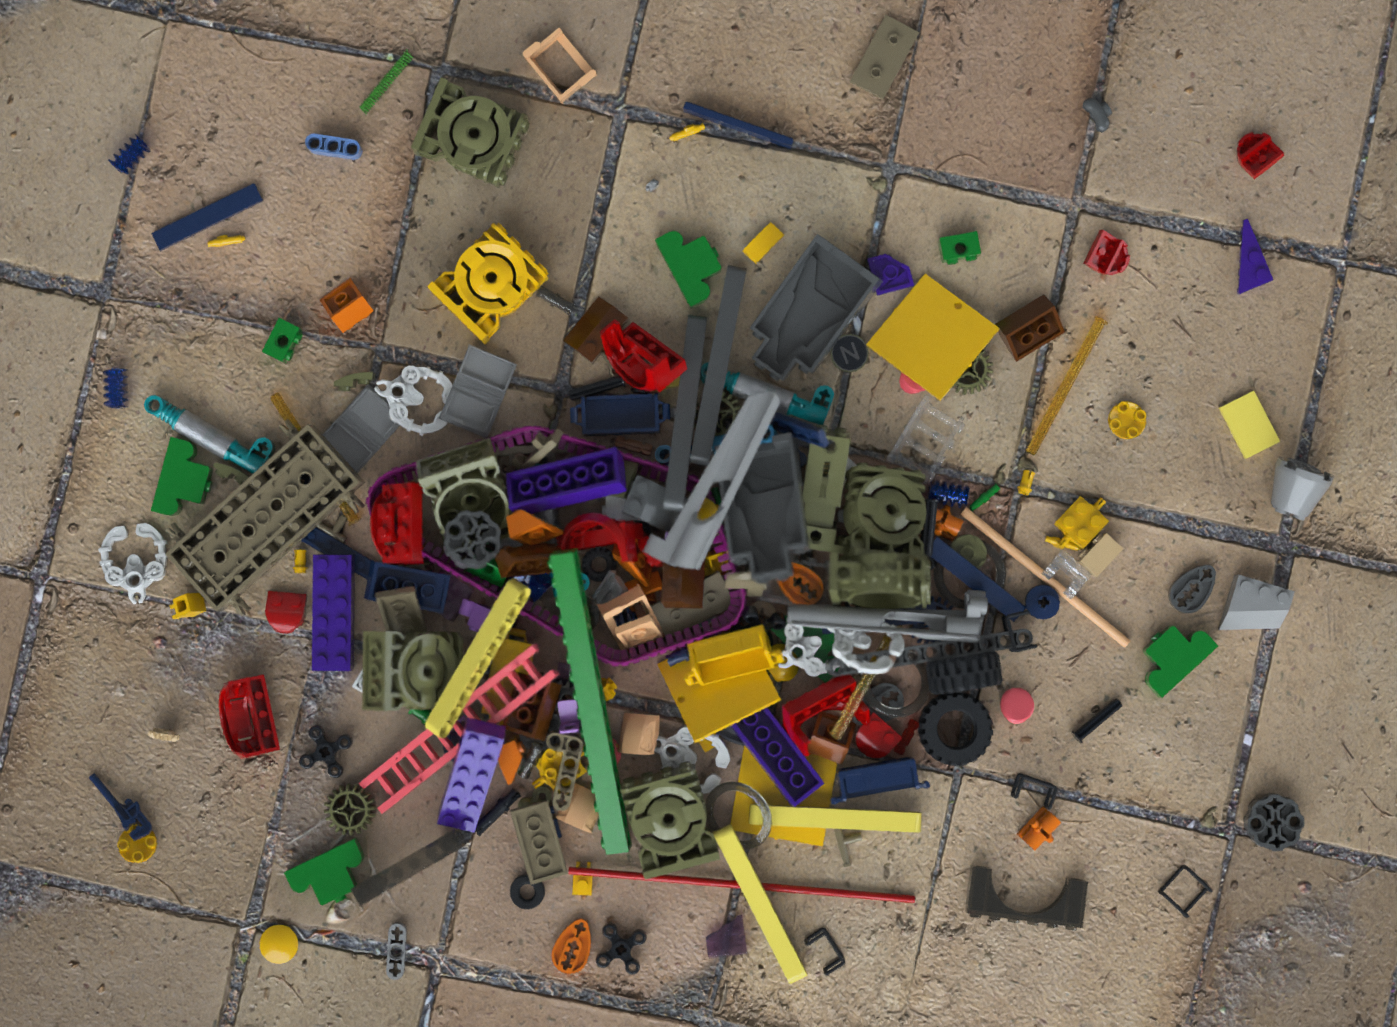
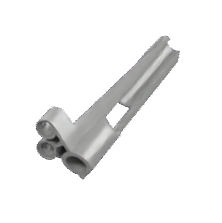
M767 391L748 396L667 538L663 540L651 534L643 552L674 567L700 568L780 404L776 394ZM724 480H733L717 512L707 519H698L697 513L711 484Z
M967 590L964 596V610L871 609L833 605L791 604L788 606L787 622L792 626L908 634L923 639L978 643L984 615L987 613L988 600L986 598V591ZM884 619L925 622L930 630L885 627L882 624Z

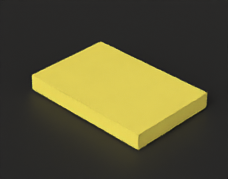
M1255 391L1219 408L1244 459L1280 442Z

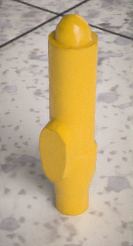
M704 123L687 125L684 127V130L671 134L669 140L676 141L689 135H694L705 129Z
M222 235L214 240L207 241L208 247H220L242 243L245 237L241 235L231 237Z
M1045 537V542L1061 549L1057 545L1061 540L1059 537ZM1069 542L1064 547L1076 551L1081 550L1077 544Z

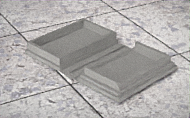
M469 344L439 419L487 438L517 364Z
M370 385L365 386L346 410L323 434L357 473L400 426L389 418L390 407L387 399L377 394Z

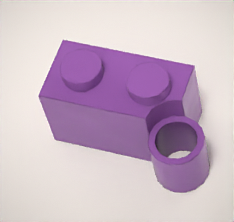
M463 598L458 613L469 617L467 623L469 629L478 632L492 608Z

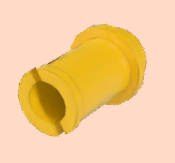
M1023 470L1020 486H1017L1018 493L1029 495L1032 492L1031 485L1035 475L1034 472L1031 471L1029 473V470Z
M294 550V573H306L308 569L306 567L307 550Z

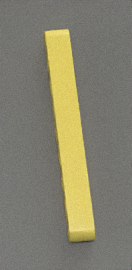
M516 579L509 580L425 723V727L439 738H445L450 733L529 598L530 589Z
M750 804L749 824L921 832L922 813Z
M729 824L713 832L788 982L792 984L808 976L732 825Z

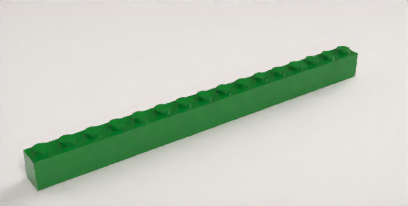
M577 548L554 551L548 558L549 568L553 570L552 585L557 591L555 601L557 607H560L561 612L559 622L564 628L563 643L567 645L566 660L571 666L570 680L574 682L575 687L573 697L578 703L577 717L578 720H581L582 724L580 734L585 740L584 755L588 757L589 761L587 771L592 777L591 792L595 794L596 798L594 808L599 814L598 829L602 830L603 836L601 837V845L605 849L606 855L626 853L630 851L632 842L623 796L620 791L621 783Z

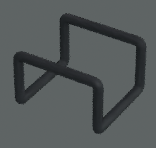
M1029 610L1002 616L1004 631H1009L1012 648L1009 651L1021 652L1037 648V644L1016 648L1009 619L1029 614Z
M1021 773L1017 774L1011 791V797L1015 799L1019 797L1025 779L1049 787L1044 807L1051 810L1058 791L1057 786Z
M1182 865L1160 888L1158 893L1181 912L1182 916L1189 918L1187 912L1207 891L1213 892V889L1188 866ZM1183 869L1187 870L1205 887L1185 910L1163 892Z
M822 927L806 937L804 942L806 946H809L823 936L827 938L839 957L823 968L824 975L828 976L845 965L846 961L827 929Z

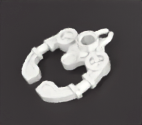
M407 366L403 369L401 375L392 381L386 379L376 381L377 385H386L385 391H381L378 386H375L374 390L380 396L386 397L390 407V420L399 424L408 432L411 430L423 436V434L441 430L448 423L439 419L442 411L436 414L433 423H423L420 426L413 423L414 419L407 418L408 410L406 407L418 406L423 402V395L413 387L420 378L425 380L428 377L437 379L436 383L444 388L442 393L443 403L446 402L453 384L443 374V371L437 372L431 370V367ZM400 388L403 394L396 397L393 395L392 390Z
M147 523L137 524L136 534L143 538L152 537L154 545L158 546L159 554H155L156 561L148 563L146 567L141 558L136 554L128 557L124 570L113 566V560H109V552L112 551L114 542L123 541L128 537L125 526L114 527L110 530L103 540L101 548L98 549L99 553H101V561L99 562L105 574L106 582L112 586H121L126 589L129 600L133 604L137 603V600L133 597L134 593L138 592L141 594L138 602L143 603L146 597V588L152 582L162 580L166 574L167 540H164L157 529ZM139 576V583L137 585H133L132 580L135 577Z
M787 623L784 628V634L787 637L785 649L781 651L783 656L787 658V662L785 664L779 663L778 667L788 668L796 665L803 668L808 675L813 677L827 673L825 669L826 663L814 657L815 652L822 644L821 639L818 636L803 637L804 631L802 626H792ZM795 647L802 649V655L799 658H794L792 655V650ZM838 662L833 663V670L840 667Z
M885 620L883 621L882 626L896 627L895 625L891 626L890 624L886 623ZM827 628L830 632L834 633L833 655L840 658L847 666L855 667L860 673L887 672L893 665V661L885 655L879 657L875 663L865 660L862 663L856 660V655L851 653L853 647L863 650L870 647L871 638L865 634L869 631ZM887 633V636L892 639L889 653L899 657L905 647L901 634Z
M686 725L681 726L677 734L667 739L658 736L657 740L661 742V746L656 747L655 753L660 754L662 768L669 766L676 768L679 767L680 763L690 761V764L696 763L697 755L688 746L694 740ZM716 733V735L712 734L705 739L712 741L711 746H715L718 750L715 759L716 766L727 768L730 754L727 746L719 737L720 734ZM670 746L674 747L677 750V752L675 754L668 753L667 748ZM715 773L707 776L704 784H700L702 793H709L717 789L721 778Z

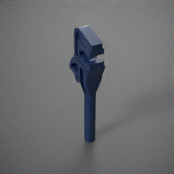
M95 773L89 777L91 782L113 807L125 831L129 830L130 826L137 823L136 820L141 823V827L137 825L136 829L129 833V836L134 841L151 833V823L141 812L137 801L134 803L131 799H126L125 805L119 803Z

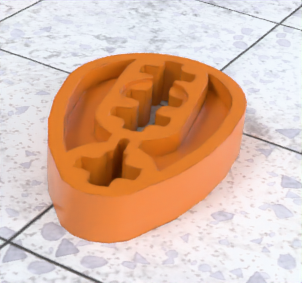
M792 562L794 576H790L789 579L783 581L776 579L781 591L793 604L815 605L823 594L821 578L809 568ZM800 578L802 580L801 585L806 586L807 584L809 586L808 590L811 593L815 591L817 598H811L810 600L807 592L801 593L802 588L799 585L795 587L793 579L798 580Z
M583 918L576 919L558 937L552 950V961L559 971L573 974L585 967L591 948V932L587 920ZM582 922L586 930H582L577 937L578 928L575 925H579ZM574 940L579 948H575L573 951L576 957L570 959L572 967L568 966L565 969L563 968L564 964L561 962L566 961L567 955L565 952H569L571 948L568 943H572Z

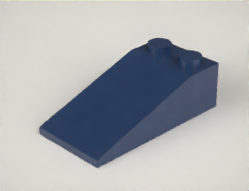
M371 560L364 598L376 601L375 593L414 586L421 610L443 613L450 575Z

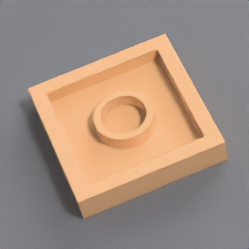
M650 614L614 628L616 636L627 650L663 637L662 630Z

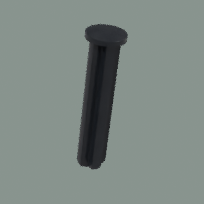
M618 375L568 391L571 401L581 399V396L587 397L617 387H626L625 381Z
M925 499L926 520L923 526L922 542L924 543V555L930 558L933 552L937 503H940V501Z
M1114 699L1077 731H1072L1071 734L1082 744V740L1123 706L1118 699Z

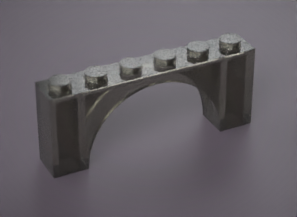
M454 828L416 852L356 884L351 888V891L361 906L461 849L467 842L460 830Z
M970 865L965 911L970 913V917L981 918V915L989 916L988 919L1000 921L1001 917L1008 918V922L1019 923V920H1024L1029 925L1038 926L1039 923H1046V927L1058 928V925H1062L1067 930L1077 931V928H1083L1088 881L1066 877L1062 892L1051 905L1035 912H1020L1006 906L999 899L993 886L992 869L990 867Z

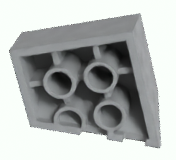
M1234 575L1218 630L1280 628L1290 610L1295 591L1242 575Z

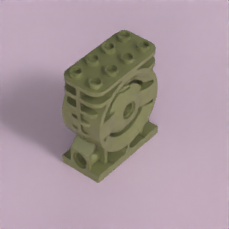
M441 77L411 149L415 155L435 162L445 158L455 169L500 188L507 181V170L514 165V154L516 150H520L523 143L521 137L523 133H527L530 123L528 122L527 114L519 113L513 108L509 109L506 105L497 104L485 97L466 96L462 87L450 83L447 79ZM444 104H449V106L442 113L443 108L445 106ZM475 108L473 112H468L460 116L453 127V139L456 146L458 147L457 152L453 158L451 155L455 148L453 147L450 140L451 124L460 113ZM494 112L496 113L494 119L496 120L499 127V138L497 144L488 154L481 157H477L474 165H472L471 163L474 159V156L482 155L488 152L493 147L496 141V128L493 121L491 120V116ZM437 126L438 141L431 138L434 129ZM478 130L480 134L477 138H471V131Z
M491 438L416 461L418 481L425 495L432 497V510L439 532L442 534L443 542L444 531L448 522L452 521L458 513L466 510L470 512L482 511L488 514L490 519L499 526L501 532L500 540L507 537L510 538L506 516L513 514V512L509 509L507 487L499 473V464ZM479 520V521L477 522V525H478V526H480L481 524H483V521H482V520ZM451 528L449 533L456 536L459 534V531L456 528ZM476 532L473 534V537L469 539L468 548L470 547L471 543L475 541Z
M857 463L856 466L850 468L845 473V477L849 481L845 483V489L848 490V493L845 494L846 502L843 510V519L849 535L844 539V554L840 556V560L848 561L852 557L870 553L914 555L915 558L921 560V556L924 555V543L917 535L921 532L926 520L925 498L922 496L926 489L922 485V482L926 480V475L922 474V471L919 470L909 472L904 471L903 468L887 469L883 465L873 467L868 466L867 463ZM885 486V489L878 491L871 498L863 497V494L871 495L875 489ZM886 508L890 510L891 514L887 513ZM907 524L905 531L898 534H889L902 529Z
M830 552L829 592L833 606H842V602H849L854 606L862 608L906 609L915 608V606L922 603V608L927 609V605L931 604L930 559H926V555H922L921 560H919L914 555L870 553L852 557L848 561H842L839 559L838 552Z
M363 631L362 710L398 711L401 707L415 710H433L463 659L464 639L459 632L417 631L401 634L398 631Z
M690 761L680 763L679 767L671 768V766L664 767L658 773L646 772L641 775L642 777L636 779L634 777L623 779V783L620 784V791L632 831L641 843L638 855L645 880L720 859L713 830L706 827L707 809L695 764H690ZM675 794L684 798L686 801L694 799L696 800L690 803H685L683 800L675 796H662L651 803L646 815L636 817V815L644 813L645 808L649 804V802L659 795ZM670 813L674 818L671 821H665L663 816ZM699 820L698 823L692 825L691 830L684 838L676 842L665 843L654 839L652 836L645 835L653 833L656 837L663 840L676 839L687 831L690 822ZM696 843H698L699 849L696 848V849L689 850V849H691ZM658 855H662V856H666V857H663V858L659 859V858H658Z

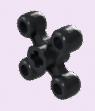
M749 605L743 609L744 621L749 624L744 627L735 625L731 628L730 633L763 625L772 646L773 637L767 631L772 628L775 630L783 629L786 625L785 616L781 612H775L770 618L765 619L764 616L758 615V610L755 606Z
M314 725L309 729L308 734L316 742L317 749L312 754H303L299 759V764L302 768L309 769L317 761H324L328 766L329 776L339 778L342 776L344 769L336 761V753L341 749H349L353 744V739L350 735L343 734L335 742H328L325 739L323 727ZM315 729L319 731L318 736L314 734ZM344 738L348 741L347 745L342 743ZM328 747L330 754L324 756L325 753L322 749ZM305 758L310 760L309 765L305 763ZM334 767L338 768L337 774L333 772Z
M606 923L602 928V933L611 941L612 947L609 951L601 952L596 956L597 966L606 968L613 959L619 958L623 960L628 974H637L640 970V963L631 956V949L636 945H642L646 942V932L642 929H637L629 938L623 939L618 935V929L614 923ZM612 928L613 933H608L606 929ZM641 934L643 938L641 940H637L636 935ZM620 944H623L624 948H626L627 950H623L622 953H619V949H616V947H619ZM605 957L607 961L602 963L600 958ZM635 964L636 968L630 969L629 965Z

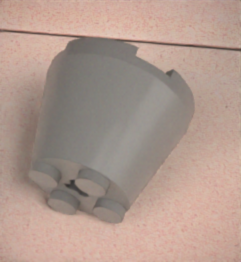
M1279 456L1275 465L1271 498L1272 507L1276 508L1275 511L1286 515L1289 512L1294 514L1293 517L1304 521L1305 517L1309 516L1331 486L1334 476L1328 472L1321 473V470L1313 465L1292 458L1284 461L1283 457Z

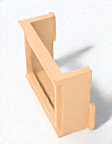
M560 28L555 30L541 43L538 41L534 42L523 52L526 61L562 104L572 94L597 76L596 71L590 67ZM557 40L585 73L583 77L563 94L534 60Z
M639 584L604 604H597L620 650H625L626 647L615 634L614 628L617 627L613 616L640 601L646 615L650 614L662 630Z

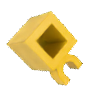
M185 593L172 599L174 604L169 605L170 609H175L176 611L172 619L194 617L207 611L204 598L200 593Z

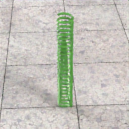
M408 50L402 54V57L390 68L391 71L384 75L385 78L379 82V85L361 103L360 109L365 114L369 112L368 109L371 110L369 106L373 107L377 103L376 100H379L377 97L381 98L383 96L382 93L387 91L385 88L389 89L388 86L392 84L391 81L394 82L392 78L396 79L400 75L399 72H402L400 69L404 70L408 66L407 63H410L408 60L412 61L414 59Z

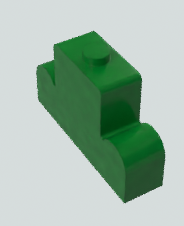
M677 231L668 232L655 239V243L690 309L707 301L710 297V288L703 281L721 272V265L717 260L719 254L716 248H711L705 236H701L683 246V237Z
M170 437L151 507L152 512L176 516L182 510L181 499L198 504L205 503L207 492H210L213 482L211 477L213 468L191 462L197 455V448L193 443Z
M785 615L786 624L788 623V622H787V617H788V615ZM802 626L804 631L803 637L818 636L822 641L821 646L814 654L815 658H819L823 663H826L829 659L836 658L828 656L835 641L834 633L822 634V628ZM784 628L781 630L770 629L786 644L787 637L784 634ZM800 647L793 648L792 651L798 657H801L802 649ZM840 667L834 669V672H838ZM828 673L818 675L824 683L834 676Z
M1168 626L1161 633L1159 631L1150 638L1152 641L1143 649V653L1157 667V670L1154 669L1147 672L1145 676L1147 686L1158 698H1163L1208 657L1218 645L1204 631H1193L1187 639L1175 626Z
M356 837L285 871L284 874L294 892L302 893L312 886L320 905H325L333 900L338 903L347 898L346 894L357 889L358 885L350 868L357 867L363 862L364 852Z

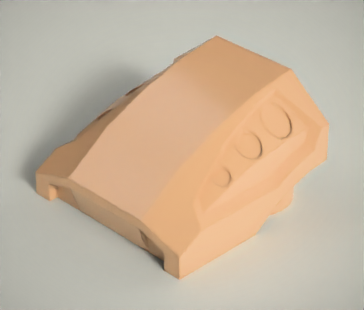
M624 713L620 744L617 751L626 754L653 755L659 736L660 715Z
M575 783L570 806L564 811H558L556 818L591 833L599 817L598 812L594 808L595 794H592L590 789Z

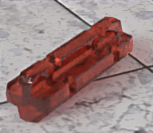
M914 719L909 720L908 727L904 729L901 735L902 739L894 748V752L899 755L904 754L905 747L909 745L915 734L914 731L919 726V722Z

